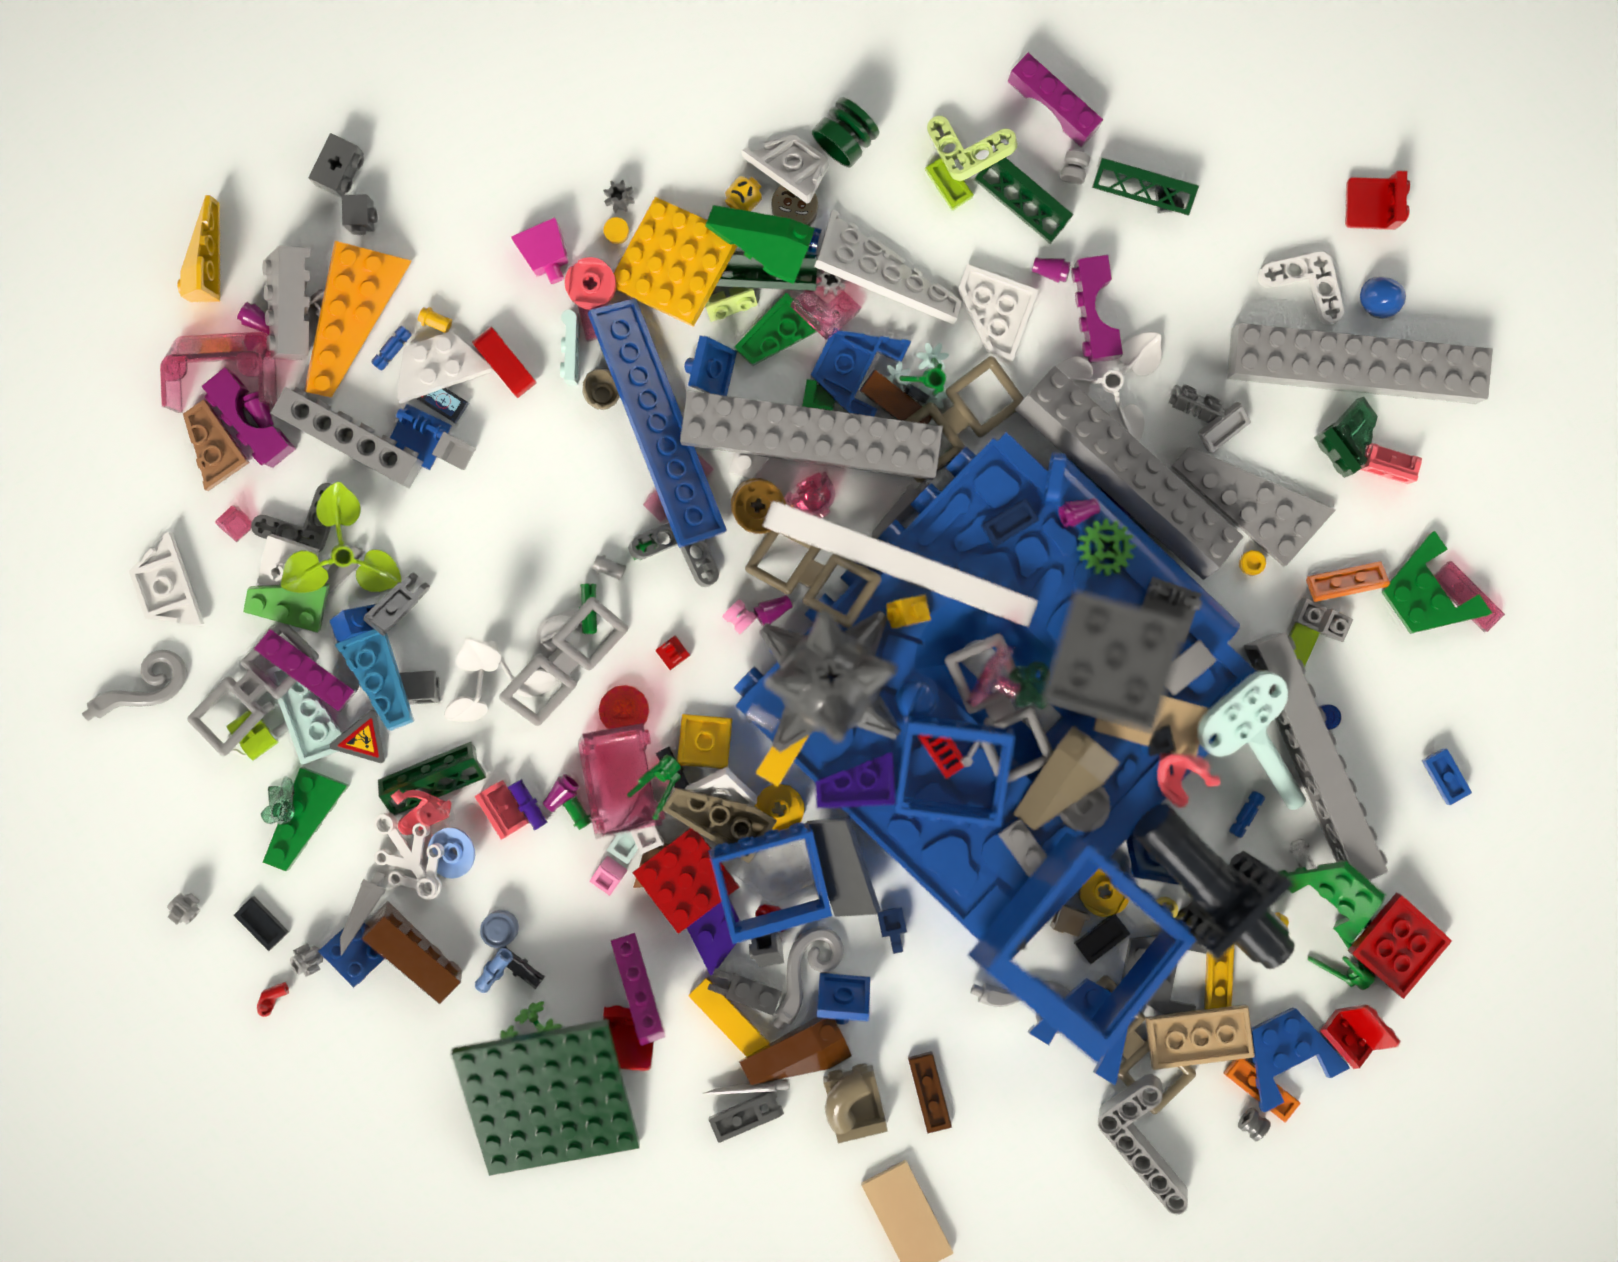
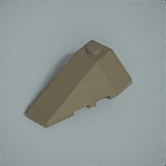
M1073 726L1053 752L1014 812V815L1033 830H1036L1059 815L1062 810L1074 802H1078L1095 788L1097 789L1102 786L1120 763Z
M677 787L662 809L718 845L737 843L740 839L748 836L754 838L762 836L765 832L772 830L777 822L776 819L754 806ZM757 852L739 858L749 864Z

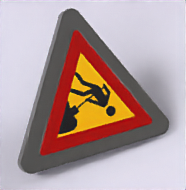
M370 710L332 741L330 748L383 763L385 758L376 712Z

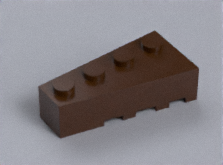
M389 901L366 923L362 940L438 1004H441L461 983V968L455 962L449 961Z

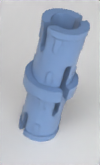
M501 948L493 960L486 963L483 973L475 981V988L479 992L487 993L494 982L503 976L504 969L513 960V955L508 949Z

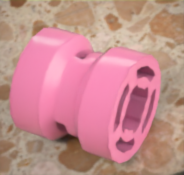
M740 599L722 616L727 622H731L734 625V629L739 634L743 633L757 618L752 611H748L745 608V604Z

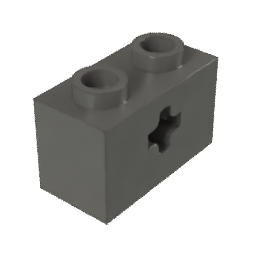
M330 133L308 178L316 186L342 198V195L350 191L353 184L352 178L356 170H359L363 165L364 153L357 145Z

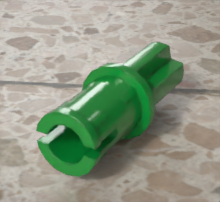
M580 584L582 606L590 597L596 598V584ZM594 610L582 620L583 634H595L597 632V613Z

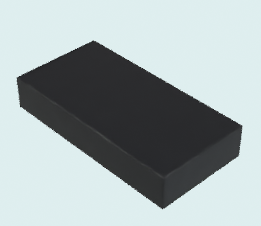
M255 896L251 897L233 915L268 951L272 950L289 933Z
M1114 914L1104 919L1074 942V944L1091 965L1131 933L1118 916Z

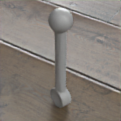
M986 718L984 720V725L993 726V719ZM975 741L969 753L961 758V762L965 767L971 766L972 756L981 742Z

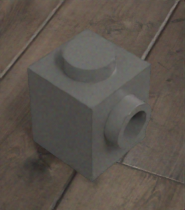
M367 194L342 195V225L353 235H365L366 232L374 231V223L378 221L374 201Z
M778 932L751 939L749 954L751 959L756 961L759 968L784 963L782 939Z

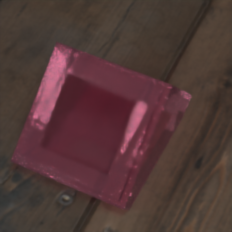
M232 505L215 520V524L235 542H238L251 530V519L238 506Z

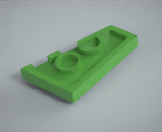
M330 583L325 584L316 591L307 593L291 592L283 589L281 585L250 586L247 589L243 612L318 633L322 626Z

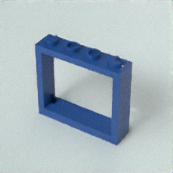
M907 715L895 800V813L907 815L908 818L922 816L930 821L952 820L953 823L960 825L970 822L978 823L979 826L985 828L986 825L1000 826L1014 742L1012 728ZM913 734L1001 744L992 809L905 798Z
M795 823L790 825L788 829L780 831L777 829L769 830L759 837H744L737 843L730 845L723 843L715 846L714 849L708 850L733 944L832 916L813 832L808 823ZM804 839L818 899L735 922L720 862Z

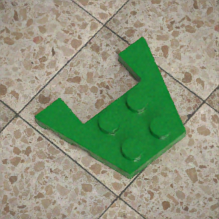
M1433 531L1426 537L1424 542L1411 555L1410 559L1392 578L1389 586L1385 587L1381 592L1410 634L1482 618L1492 614L1480 594L1455 607L1431 573L1426 563L1448 550L1436 531Z
M1347 861L1320 864L1315 869L1308 870L1305 867L1296 868L1295 872L1279 871V873L1286 876L1294 884L1289 889L1292 894L1310 885L1321 897L1328 900L1342 915L1346 916L1336 921L1333 929L1350 944L1353 943L1383 903L1386 896Z

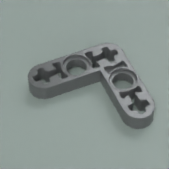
M324 483L318 486L303 527L271 516L258 515L251 522L253 533L264 539H267V536L270 534L282 537L283 530L290 527L294 530L292 541L310 546L308 543L300 541L301 536L312 539L315 536L314 540L317 541V546L312 547L319 549L320 553L325 547L332 526L316 525L314 516L320 496L332 484ZM266 522L267 525L275 527L276 530L275 532L264 530L262 533L263 529L259 527V524Z
M667 523L637 535L629 543L628 549L632 557L641 560L675 547L678 544L670 524ZM659 532H665L669 535L670 541L668 544H661L658 541L657 534ZM651 540L652 545L648 546L644 553L642 550L636 549L639 543L642 545ZM705 540L680 548L698 585L710 587L717 582L719 571ZM691 546H698L702 550L701 558H694L690 554ZM704 560H706L707 562L704 565H700L699 567L696 566V564H699ZM704 570L711 573L712 576L709 577V580L702 577L701 574L704 573Z

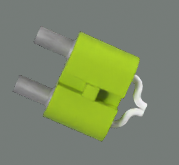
M271 701L262 706L265 710V715L275 708ZM250 710L226 726L230 732L227 740L252 714ZM261 719L239 742L240 747L245 753L238 749H233L230 753H237L242 757L248 756L254 761L279 743L277 737L288 730L286 721L271 731L266 726L264 720Z

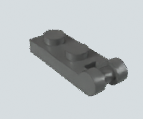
M766 1091L757 1097L710 1116L708 1120L718 1143L781 1117L784 1111L781 1105L778 1106L776 1092ZM767 1103L769 1111L762 1113L760 1106Z

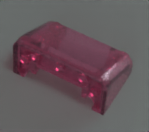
M643 723L583 733L578 739L580 760L596 839L661 826L662 820H665V812L663 810L660 812L658 819H653L658 802L654 800L651 781L632 797H627V794L639 783L638 779L649 771L645 751L651 740L649 730H644Z

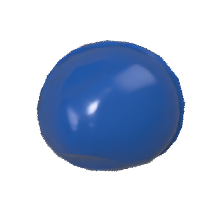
M1380 276L1373 277L1363 285L1360 292V301L1363 308L1371 316L1386 319L1396 315L1402 309L1406 301V292L1404 287L1394 279Z

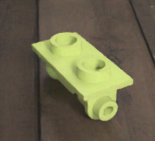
M733 287L728 289L731 297L726 298L724 291L711 295L705 305L710 321L724 319L729 315L757 306L754 290L746 287Z

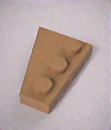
M203 399L183 413L189 438L197 456L196 462L204 480L202 481L204 490L210 491L250 463L208 401Z

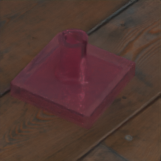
M1003 645L988 659L966 703L976 707L990 695L993 688L1012 700L1015 698L1021 685L1001 675L1012 649Z

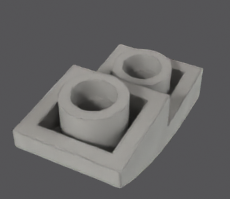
M1302 598L1292 621L1314 629L1329 638L1344 642L1353 619L1334 609H1328L1308 598Z
M1200 640L1182 653L1174 662L1167 688L1173 695L1182 690L1217 661Z

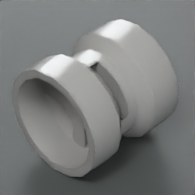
M1067 151L1064 159L1066 165L1062 168L1060 178L1067 183L1083 184L1086 178L1085 168L1089 166L1091 157L1081 151Z

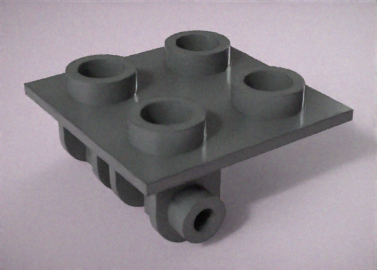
M1183 384L1182 387L1175 385L1177 395L1172 394L1168 402L1172 404L1173 408L1184 412L1187 407L1186 414H1189L1195 404L1197 406L1193 417H1196L1199 413L1197 418L1207 423H1210L1219 415L1225 418L1224 409L1219 404L1220 400L1209 394H1206L1205 397L1196 394L1197 390L1186 384Z
M1152 577L1141 610L1186 622L1181 642L1185 643L1196 610L1199 611L1202 605L1200 600L1201 593Z

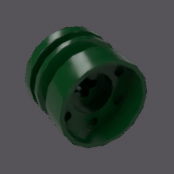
M841 97L836 102L835 107L829 110L831 119L822 118L812 130V135L818 145L831 158L841 165L850 168L862 156L860 146L864 148L869 147L871 140H875L879 136L880 131L873 119L861 107L851 100Z

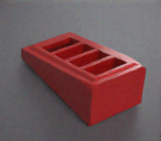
M917 735L946 779L965 767L961 762L963 756L951 738L939 737L929 744L927 739L932 736ZM945 740L947 745L935 752L933 748ZM949 749L953 751L952 754L941 761L938 758ZM957 757L959 762L946 770L944 765Z

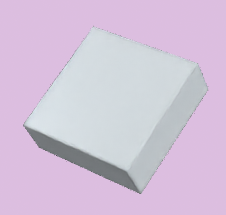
M655 820L630 831L640 854L664 844Z

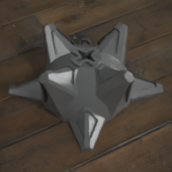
M822 610L819 612L810 634L805 636L769 624H765L759 632L780 665L778 671L765 679V687L777 695L785 706L772 744L779 752H782L814 731L826 734L834 742H842L848 730L854 727H859L892 739L899 735L902 730L880 696L882 687L897 673V665L875 656L887 621V616L884 613L878 611L848 630L841 631L827 610ZM828 675H832L833 678H836L833 683H829L828 680L824 679H826Z

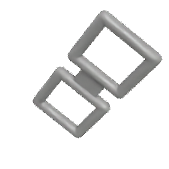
M590 597L553 636L552 642L558 648L547 659L544 655L537 654L500 693L499 699L535 726H540L577 686L576 680L569 676V674L578 664L586 670H592L626 634L628 625L596 598ZM594 610L616 629L587 658L565 639ZM541 666L564 685L536 714L515 699L513 695Z
M277 622L271 629L278 635L283 633L302 653L316 662L318 660L319 654L288 624ZM254 648L241 661V665L247 670L246 674L238 682L230 676L225 677L187 718L194 729L221 756H227L265 716V710L257 701L267 691L275 699H280L297 682L288 675L277 686L254 663L261 655ZM229 689L252 714L223 743L200 718Z
M1001 634L993 635L948 655L945 662L969 713L985 708L989 718H992L994 721L993 726L1007 727L1025 718L1030 723L1044 756L1010 770L1007 783L1043 768L1052 756L1053 750L1034 707L1029 705L1016 711L1010 696L1023 691L1024 684ZM996 646L1012 684L974 701L958 662ZM981 742L997 777L999 757L993 743Z

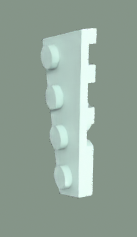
M277 666L267 669L270 679L277 686L288 676L287 673ZM296 682L282 698L278 699L300 763L304 765L339 752L331 749L330 743L340 736L342 731L319 697L299 682Z

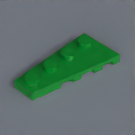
M300 767L263 863L283 871H289L308 845L311 837L318 831L326 816L333 810L341 795L345 793L350 785L305 767Z

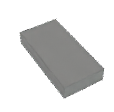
M1235 402L1224 411L1225 418L1219 415L1197 432L1208 452H1215L1251 423L1241 403Z

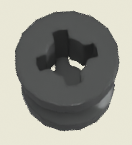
M1255 1108L1248 1109L1238 1122V1128L1243 1132L1247 1131L1250 1138L1255 1142L1261 1140L1271 1126V1122L1267 1118L1260 1117L1259 1112Z

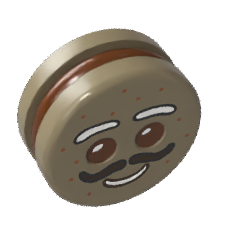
M782 185L773 194L771 206L774 216L791 218L808 226L815 221L818 213L816 193L808 204Z

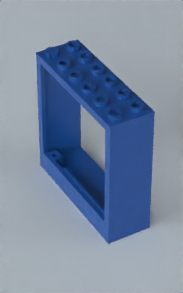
M1066 832L967 956L1098 1064L1187 953L1196 939L1189 933L1191 928L1180 919L1177 920L1173 917L1174 913L1163 904L1156 902L1155 896L1146 889L1137 885L1138 882L1128 873H1123L1115 861L1100 853L1101 849L1090 840L1087 841L1079 834L1074 837ZM1087 859L1104 871L1111 878L1113 886L1163 928L1091 1020L1041 978L1031 976L1009 958Z

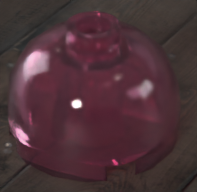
M824 471L823 475L818 472L802 480L796 485L798 489L794 494L789 491L784 497L787 506L822 519L830 513L829 508L834 503L836 495L835 487L828 474Z

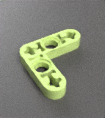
M933 117L927 124V131L951 177L957 181L973 176L1011 155L1017 149L1018 143L1015 133L1010 129L999 130L964 150L945 117ZM939 126L943 129L945 135L942 138L936 130ZM1006 139L1009 142V144L1004 145V143H1002V140ZM947 144L956 145L954 151L950 153L943 152V148ZM992 145L997 149L996 152L993 151ZM982 150L989 151L987 158L983 160L976 158L978 152ZM957 158L961 166H963L964 168L960 171L956 167L954 160H956Z

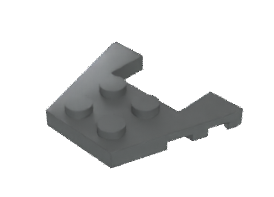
M1158 935L1129 938L1122 979ZM1196 942L1189 949V951L1207 954V951ZM1177 965L1146 1003L1162 1014L1196 1010V1006L1193 1004L1170 1000Z

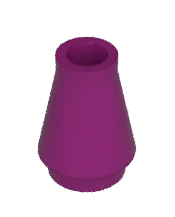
M1036 257L1032 272L1057 283H1060V281L1066 282L1071 262L1065 261V258Z
M246 302L240 309L237 319L244 326L270 335L269 326L265 323V312L255 303Z
M262 390L243 397L244 407L259 428H267L274 425L268 396H265Z
M1095 498L1065 502L1064 506L1059 507L1062 523L1065 526L1072 527L1100 512L1099 503Z
M784 595L759 602L758 606L753 609L758 621L764 626L765 624L771 625L785 612L793 608L789 597Z
M567 774L558 777L547 798L543 801V805L549 811L555 812L557 808L577 795L578 783Z

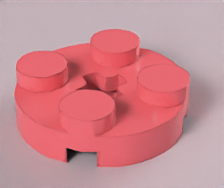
M586 257L578 260V263L568 269L565 276V289L574 304L583 309L592 310L609 305L616 292V278L611 268L604 261L594 257ZM592 277L597 286L593 287L592 290H588V287L584 286V282H588L589 278Z

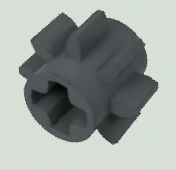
M621 180L620 184H614L613 181H610L611 186L609 190H603L604 194L609 197L604 201L605 205H613L614 213H617L618 209H624L625 212H628L627 206L629 203H635L634 198L629 196L634 192L633 188H625L624 180ZM620 193L623 198L618 200L615 195Z

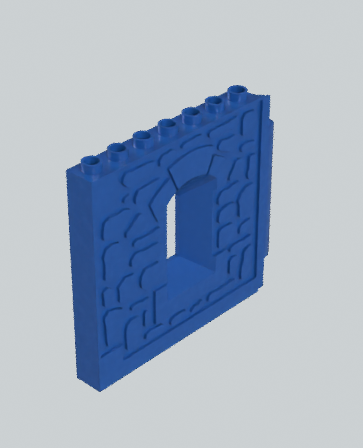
M1007 432L998 441L993 438L977 455L966 446L946 467L955 478L941 492L930 483L910 504L919 513L918 517L907 528L895 520L876 540L1036 600L1038 604L1029 627L857 563L880 575L881 582L851 627L878 611L887 616V603L921 595L926 596L931 617L929 621L895 629L891 628L890 621L887 618L875 656L897 665V673L882 687L880 694L889 710L903 681L910 676L923 675L934 681L939 691L938 704L931 718L984 725V720L989 718L986 709L983 708L974 713H969L966 710L945 659L948 655L964 649L972 641L984 640L996 634L1003 636L1020 676L1044 698L1075 592L1078 591L1141 609L1152 577L1201 593L1200 600L1202 605L1199 611L1196 610L1185 643L1180 642L1176 659L1199 640L1217 659V661L1175 695L1167 688L1165 692L1166 697L1210 709L1246 678L1257 672L1228 644L1240 629V623L1067 457L1058 503L1045 501L1044 494L1048 470L1039 464ZM1026 498L1039 521L994 548L981 525ZM1097 499L1100 506L1099 513L1094 514L1074 527L1065 526L1062 523L1059 507L1064 506L1065 502ZM1104 519L1109 520V525L1116 520L1119 521L1118 528L1127 526L1126 536L1132 534L1134 536L1129 540V544L1136 545V548L1129 550V553L1134 555V558L1125 560L1129 566L1127 568L1119 566L1120 573L1115 574L1110 569L1109 576H1104L1103 570L1097 575L1094 574L1095 567L1093 566L1086 569L1085 566L1088 561L1086 559L1079 560V557L1084 555V553L1077 550V547L1084 543L1078 539L1079 536H1087L1084 529L1086 527L1094 529L1092 523L1098 521L1102 526ZM1107 530L1099 531L1104 536L1113 534V532ZM1120 541V542H1119V551L1122 552V551H1123V545H1122V542ZM1090 542L1089 548L1092 555L1094 553L1093 544ZM1108 542L1103 544L1102 551L1104 553L1110 551L1108 549L1110 544ZM1103 559L1099 562L1104 565L1114 564L1109 559ZM846 570L840 577L849 588L836 602L826 593L818 599L820 602L844 615H847L868 583L867 580L849 570ZM810 608L804 615L814 625L819 612ZM837 623L841 631L849 629ZM812 625L811 628L804 634V636L807 635V634H810L813 625ZM996 646L992 647L991 649L999 655ZM962 661L958 662L974 701L993 693ZM778 662L765 675L754 666L734 687L743 697L735 706L772 742L774 741L785 706L777 695L765 687V679L780 669ZM828 675V677L824 680H828L829 683H833L836 678H833L832 675ZM1051 705L1062 716L1045 733L1053 752L1074 726L1120 763L1102 785L1109 796L1110 812L1104 824L1093 831L1082 832L1073 830L1063 822L1059 815L1036 830H1033L1024 822L1023 824L1047 856L1067 832L1074 837L1079 834L1087 841L1090 840L1101 849L1100 853L1105 857H1110L1134 832L1135 825L1141 817L1166 799L1158 782L1160 754L1148 756V746L1093 731L1096 721L1095 717ZM1022 720L1007 726V728H1012L1014 733L1009 771L1044 756L1033 731ZM854 727L848 730L842 742H834L826 734L814 731L809 735L793 762L811 780L816 782L892 752L896 800L904 735L899 733L895 739L859 727ZM1217 733L1210 737L1209 744L1216 740ZM918 734L913 735L905 798L992 809L996 776L981 743L972 756L971 766L962 768L946 779L918 738ZM932 736L927 741L930 744L939 737ZM951 738L962 756L969 753L975 742ZM944 740L935 746L933 750L935 752L947 745V742ZM993 743L998 757H1000L1001 744ZM1199 744L1196 756L1204 759L1209 752ZM949 749L938 758L941 761L952 754L953 751ZM956 757L947 764H945L944 767L947 770L948 768L959 762V760ZM1171 764L1169 766L1170 775H1173V765ZM1043 768L1007 783L1000 826L986 825L985 828L979 826L978 823L967 822L965 825H960L946 819L930 821L922 816L908 818L907 815L895 813V805L844 807L842 809L979 941L1029 879V876L999 837L998 833L1018 819L1014 812ZM1186 769L1182 781L1192 772L1191 770ZM1087 859L1025 936L1026 944L1099 869L1098 866ZM1021 950L1013 951L1009 958L1013 959Z

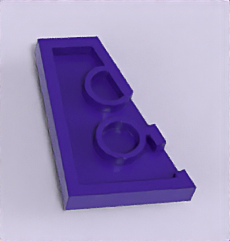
M892 752L816 781L817 809L895 805Z

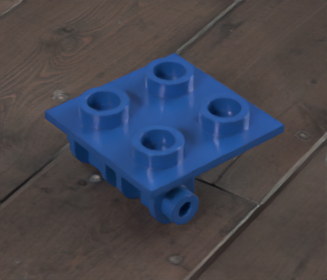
M406 403L404 410L400 408L396 414V418L399 420L390 438L397 442L395 447L404 450L406 446L419 453L417 459L423 461L422 467L431 470L437 458L432 453L443 432L448 434L452 425Z
M363 923L342 956L340 937L344 928L318 951L353 988L360 984L385 959L362 940L366 926L365 923Z

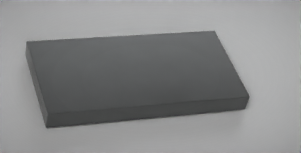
M850 817L807 821L806 823L809 824L813 832L825 887L834 916L878 914L881 908Z

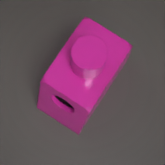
M555 217L511 236L536 276L546 274L550 284H556L564 279L560 267L568 264L569 260L561 229Z

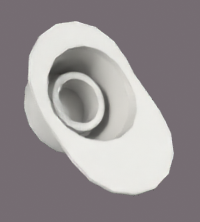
M574 608L547 618L540 624L537 629L536 640L542 652L548 656L552 655L558 648L552 642L553 636L579 609ZM581 622L565 640L576 649H579L588 644L594 634H583Z

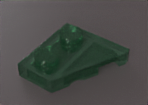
M1365 397L1356 399L1332 426L1335 433L1360 466L1367 462L1368 458L1364 456L1366 446L1372 442L1373 429L1378 418Z

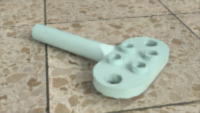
M1268 671L1256 672L1246 678L1206 712L1199 723L1197 737L1200 745L1206 751L1216 756L1230 755L1248 743L1288 809L1296 810L1305 804L1306 798L1266 732L1269 723L1284 709L1287 702L1288 689L1285 681L1280 676ZM1276 683L1274 692L1269 694L1270 687ZM1217 733L1216 740L1209 744L1210 737Z

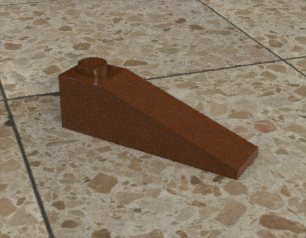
M815 1017L740 1060L739 1063L750 1084L754 1085L831 1069L852 1055L835 1019Z

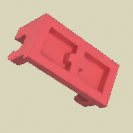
M1369 442L1363 457L1364 464L1361 465L1362 469L1360 470L1410 484L1418 480L1422 458Z
M504 780L495 783L474 796L501 840L529 823L523 811H519L518 807L520 806Z

